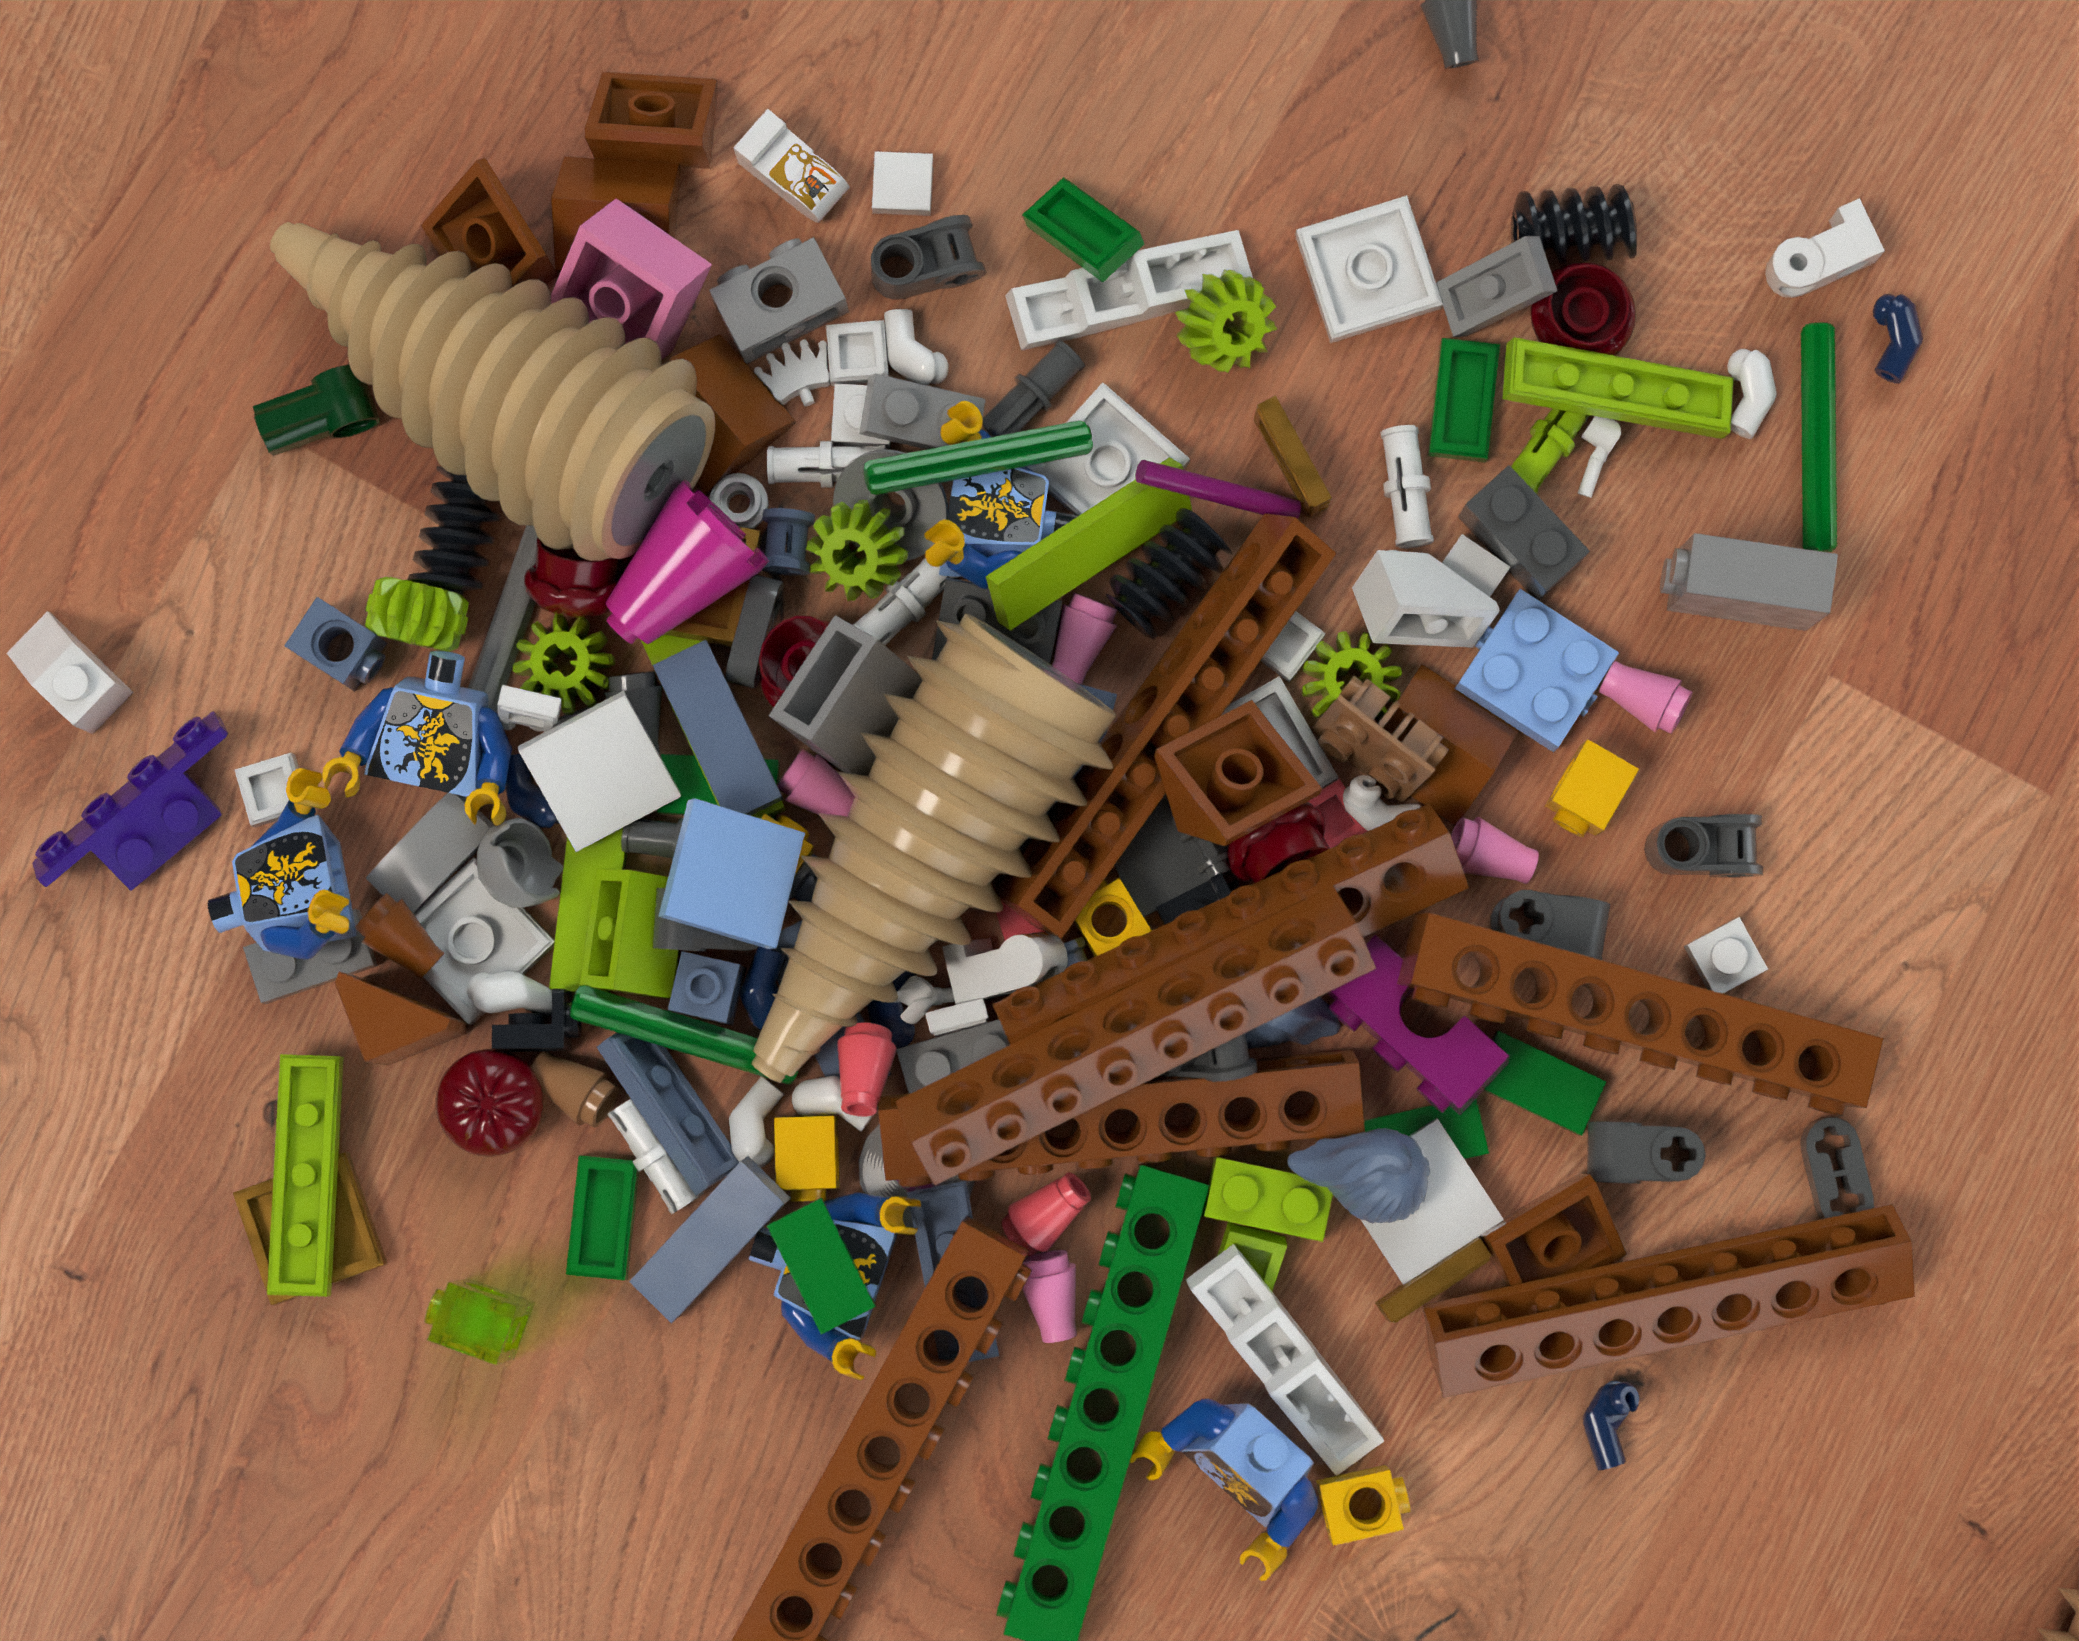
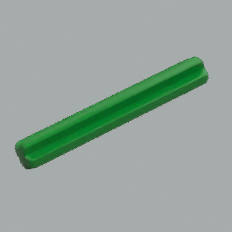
M1815 322L1806 324L1801 330L1803 549L1829 553L1837 547L1835 327L1830 323Z
M1079 420L868 460L864 463L863 467L864 481L867 490L871 494L879 495L1087 455L1093 449L1092 433L1089 425Z
M585 985L579 986L575 992L570 1008V1016L574 1020L768 1078L751 1063L756 1056L753 1049L758 1038ZM799 1070L793 1076L786 1075L782 1083H793Z

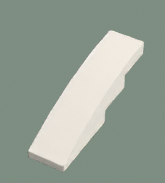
M1239 230L1138 250L1104 282H1101L1084 268L1072 270L1065 278L1011 288L1005 297L1022 351L1057 343L1059 340L1066 341L1189 308L1191 301L1188 300L1184 289L1201 291L1202 274H1213L1220 278L1225 269L1234 270L1247 278L1249 276L1252 277V273Z
M1234 1244L1186 1279L1190 1290L1225 1331L1230 1343L1261 1379L1272 1399L1336 1476L1384 1442L1380 1432L1332 1368Z

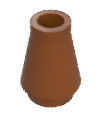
M388 893L354 927L365 937L361 943L410 970L420 980L445 954L436 946L404 900L401 899L397 902Z

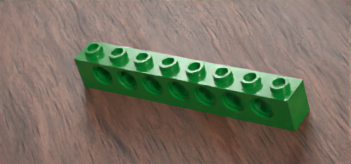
M1139 1165L1136 1176L1124 1174L1115 1208L1125 1210V1216L1119 1234L1111 1231L1107 1232L1098 1263L1099 1266L1109 1268L1103 1291L1092 1288L1090 1290L1081 1321L1082 1324L1092 1326L1086 1349L1074 1346L1064 1381L1075 1384L1069 1407L1057 1405L1047 1440L1058 1443L1051 1466L1040 1463L1030 1498L1041 1501L1035 1524L1024 1521L1022 1523L1013 1557L1024 1560L1017 1583L1005 1581L996 1616L1006 1618L1003 1635L1023 1641H1078L1210 1185L1143 1165ZM1149 1213L1161 1215L1169 1226L1167 1240L1157 1248L1141 1246L1134 1234L1137 1221L1143 1215ZM1133 1271L1144 1273L1150 1278L1152 1283L1150 1298L1139 1306L1125 1304L1117 1293L1120 1279L1125 1274ZM1124 1330L1134 1338L1136 1344L1135 1352L1128 1361L1115 1364L1103 1357L1100 1350L1101 1341L1110 1331ZM1098 1388L1108 1389L1118 1398L1119 1407L1111 1419L1101 1422L1095 1421L1085 1413L1083 1408L1084 1399L1092 1390ZM1079 1447L1092 1448L1101 1457V1468L1090 1479H1078L1068 1471L1066 1465L1067 1458L1073 1450ZM1072 1506L1082 1513L1085 1524L1080 1533L1070 1538H1064L1057 1535L1051 1529L1049 1519L1057 1508ZM1055 1565L1065 1572L1068 1582L1061 1593L1054 1596H1046L1035 1589L1032 1577L1040 1567Z

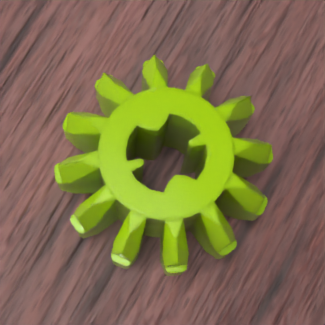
M1224 269L1220 278L1213 274H1202L1201 291L1184 289L1191 303L1189 308L1175 312L1178 320L1185 324L1176 336L1183 345L1190 348L1189 354H1191L1193 360L1201 365H1210L1219 372H1229L1233 364L1241 368H1250V358L1253 350L1259 353L1268 352L1265 343L1261 340L1264 334L1278 330L1274 321L1267 318L1277 306L1270 297L1263 294L1265 288L1262 287L1259 281L1250 276L1247 278L1243 277L1234 270Z
M859 500L852 510L845 502H840L831 508V517L822 515L815 521L814 529L819 536H814L807 542L806 550L821 557L811 565L810 573L820 574L826 571L830 576L825 585V592H833L842 584L844 585L847 601H855L862 591L870 599H874L884 592V584L892 586L900 579L901 572L896 565L903 564L908 559L909 551L894 544L905 535V528L894 527L888 529L884 524L889 519L890 509L882 508L873 517L871 516L868 500ZM854 541L861 546L851 551L849 543ZM862 550L866 553V557L863 560L855 556L857 552Z
M383 577L375 581L373 593L369 594L365 610L368 612L365 627L380 637L450 652L458 649L461 634L465 635L468 622L466 613L469 602L456 592L394 577Z
M555 614L553 618L554 632L551 633L539 621H536L531 625V628L540 638L534 645L527 640L520 639L516 645L525 655L531 656L530 660H522L513 664L514 673L520 676H531L523 683L520 689L536 693L541 692L544 695L561 698V709L565 715L574 714L575 696L578 695L588 707H593L597 704L595 696L588 690L591 685L594 684L601 689H609V679L603 674L598 673L597 669L609 668L615 665V658L612 654L597 653L607 643V637L601 631L587 637L590 623L583 617L578 618L569 631L566 617L563 614ZM562 652L569 658L577 655V661L570 662L575 667V670L566 677L559 671L551 673V668L558 667L553 659Z
M1346 631L1339 632L1336 636L1338 653L1328 643L1320 641L1316 645L1315 651L1324 663L1306 661L1303 666V672L1320 680L1309 682L1303 685L1301 689L1304 697L1319 695L1323 697L1312 709L1314 717H1321L1338 698L1344 681L1337 683L1336 675L1345 676L1350 668L1362 673L1359 678L1360 681L1369 679L1374 685L1389 695L1390 699L1387 702L1398 701L1401 692L1395 687L1384 684V682L1398 679L1402 675L1401 667L1389 666L1382 668L1380 665L1391 654V648L1388 645H1384L1372 655L1367 651L1372 640L1370 634L1366 632L1360 637L1357 648L1351 647L1350 637ZM1383 706L1374 719L1379 721L1387 711L1385 706Z

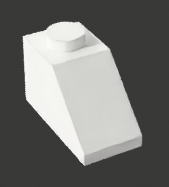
M1377 550L1352 587L1373 643L1473 648L1500 611L1495 600L1429 553Z
M48 611L7 652V655L33 688L73 726L91 734L133 693L123 681Z

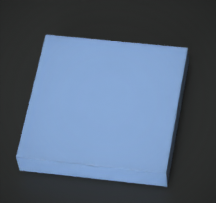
M695 798L688 800L658 917L766 949L777 948L805 833Z

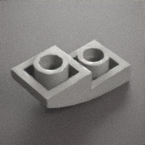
M447 793L369 873L366 879L383 896L388 893L397 902L403 899L412 913L415 914L447 879L461 869L477 852L484 834L494 824L478 810V820L474 825L465 812L464 804L466 797Z

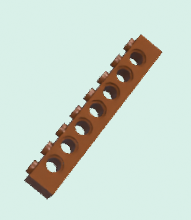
M1266 513L1262 516L1100 742L1111 760L1113 768L1105 769L1084 765L1074 778L1087 800V805L1079 806L1057 802L1048 814V817L1056 828L1060 840L1058 842H1050L1031 838L1021 853L1030 866L1032 876L1026 878L1005 874L995 888L1000 900L1034 927L1062 939L1166 793L1154 757L1156 749L1222 715L1337 554L1296 517Z
M1426 804L1418 809L1404 811L1398 814L1392 821L1366 833L1350 836L1341 841L1337 846L1307 860L1293 862L1283 871L1253 885L1239 887L1227 897L1203 908L1185 912L1175 918L1174 921L1142 936L1128 938L1118 947L1088 961L1074 963L1062 973L1038 984L1020 988L1010 994L1009 997L992 1005L1009 1043L1012 1044L1061 1020L1065 1016L1078 1012L1334 886L1336 891H1339L1337 893L1356 921L1362 937L1470 887L1450 832L1432 806Z
M1334 886L895 1102L915 1151L933 1184L937 1185L1376 969L1356 921Z
M1433 913L1414 915L1397 981L1398 985L1413 988L1412 999L1422 1003L1447 1008L1449 999L1471 1004L1469 1015L1480 1019L1504 1024L1507 1014L1528 1020L1526 1030L1535 1034L1562 1039L1563 1031L1567 1030L1585 1035L1583 1046L1590 1049L1618 1055L1620 1046L1642 1051L1639 1060L1642 1063L1675 1070L1677 1061L1698 1066L1696 1073L1698 1078L1719 1084L1731 1085L1733 1076L1753 1081V1093L1784 1101L1788 1100L1789 1092L1810 1097L1808 1108L1838 1116L1844 1115L1845 1107L1867 1108L1884 1039ZM1466 953L1475 957L1480 966L1479 978L1471 987L1464 985L1457 974L1458 962ZM1523 969L1532 973L1537 984L1536 993L1528 1002L1522 1001L1517 996L1514 988L1515 979ZM1580 985L1585 986L1593 997L1592 1009L1584 1018L1578 1016L1572 1007V995ZM1637 1001L1642 1002L1649 1012L1648 1025L1641 1033H1637L1629 1022L1630 1008ZM1694 1016L1701 1020L1705 1028L1704 1040L1697 1048H1693L1688 1043L1685 1035L1686 1026ZM1750 1032L1758 1037L1761 1045L1760 1055L1752 1064L1745 1059L1742 1052L1743 1040ZM1807 1047L1814 1053L1816 1058V1069L1808 1079L1801 1074L1798 1066L1800 1054Z
M1353 1050L1255 1059L1258 1067L1257 1072L1231 1081L1212 1082L1205 1080V1078L1163 1077L1159 1075L1073 1117L1078 1122V1126L1070 1136L1056 1138L1045 1131L958 1174V1178L964 1181L983 1180L992 1177L994 1170L1018 1168V1173L1037 1175L1052 1171L1054 1169L1053 1164L1077 1162L1079 1168L1097 1169L1112 1165L1113 1158L1136 1156L1137 1161L1142 1163H1157L1171 1159L1172 1152L1196 1150V1155L1217 1157L1231 1153V1146L1255 1144L1257 1150L1277 1151L1289 1148L1291 1140L1314 1138L1315 1143L1324 1138H1344L1351 1134L1365 1132L1359 1061ZM1307 1091L1315 1095L1312 1107L1303 1114L1295 1115L1284 1110L1286 1100L1295 1092ZM909 1094L881 1096L878 1103L885 1181L898 1180L899 1185L905 1187H917L932 1183L929 1174L910 1141L895 1102ZM1248 1097L1256 1102L1253 1113L1246 1119L1232 1120L1224 1115L1226 1106L1235 1098ZM1178 1103H1188L1194 1106L1197 1111L1194 1119L1187 1125L1173 1126L1165 1121L1168 1109ZM1118 1109H1128L1137 1115V1120L1131 1129L1125 1132H1114L1105 1125V1121L1110 1113Z
M1893 1204L1428 1303L1423 1305L1430 1359L1442 1396L1445 1398L1915 1297L1912 1241Z
M967 1215L965 1216L732 1641H829L819 1635V1632L829 1614L840 1620L858 1588L848 1582L858 1561L870 1567L887 1534L877 1529L887 1509L897 1514L902 1509L916 1481L906 1476L916 1456L926 1461L930 1458L945 1430L935 1423L945 1403L955 1408L958 1407L974 1377L972 1374L964 1371L975 1349L986 1355L1003 1325L1001 1321L993 1318L1002 1299L1005 1296L1015 1302L1030 1276L1032 1269L1022 1264L1029 1252L1028 1249ZM972 1276L982 1280L988 1289V1301L979 1307H969L963 1304L956 1294V1284L960 1279ZM936 1330L949 1331L958 1340V1355L948 1360L936 1358L928 1349V1335ZM908 1383L921 1385L929 1394V1407L922 1412L906 1410L898 1398L899 1388ZM880 1436L893 1439L899 1446L900 1460L891 1465L878 1463L870 1454V1441ZM847 1490L863 1492L871 1502V1513L864 1517L850 1516L841 1506V1494ZM819 1543H829L835 1546L841 1554L842 1565L834 1570L820 1568L812 1558V1547ZM790 1596L804 1598L812 1607L813 1618L806 1622H795L789 1619L783 1610V1600Z

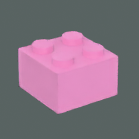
M614 199L580 225L552 291L551 304L561 299L572 297L582 300L587 307L589 323L604 317L616 318L623 326L625 344L638 338H650L657 343L661 351L662 360L673 351L712 264L618 199Z

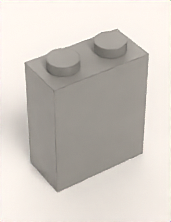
M1694 533L1680 548H1675L1672 559H1665L1660 579V593L1669 594L1667 611L1807 631L1830 614L1838 554Z
M835 615L780 697L769 717L840 771L868 776L876 756L860 732L889 737L899 718L883 694L913 698L922 679L918 673L878 639Z

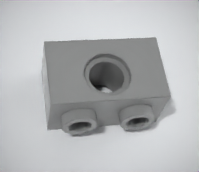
M814 237L803 243L799 238L780 244L769 253L771 259L751 269L748 265L735 267L721 275L717 279L719 285L709 290L746 364L782 347L783 343H790L849 313L846 298ZM785 285L793 291L792 297L782 307H768L762 303V296L769 287Z

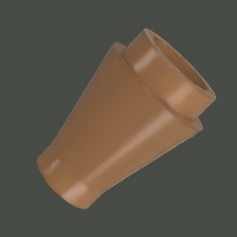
M548 1051L540 1053L530 1067L539 1080L542 1092L579 1126L587 1123L594 1128L598 1127L608 1117L607 1114L612 1111L618 1099L620 1088L610 1082V1074L556 1057Z

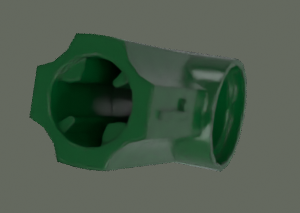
M349 364L331 368L318 374L311 380L312 385L253 406L254 419L268 452L272 456L327 436L334 439L351 437L370 430L380 422L368 385L361 382L353 374Z

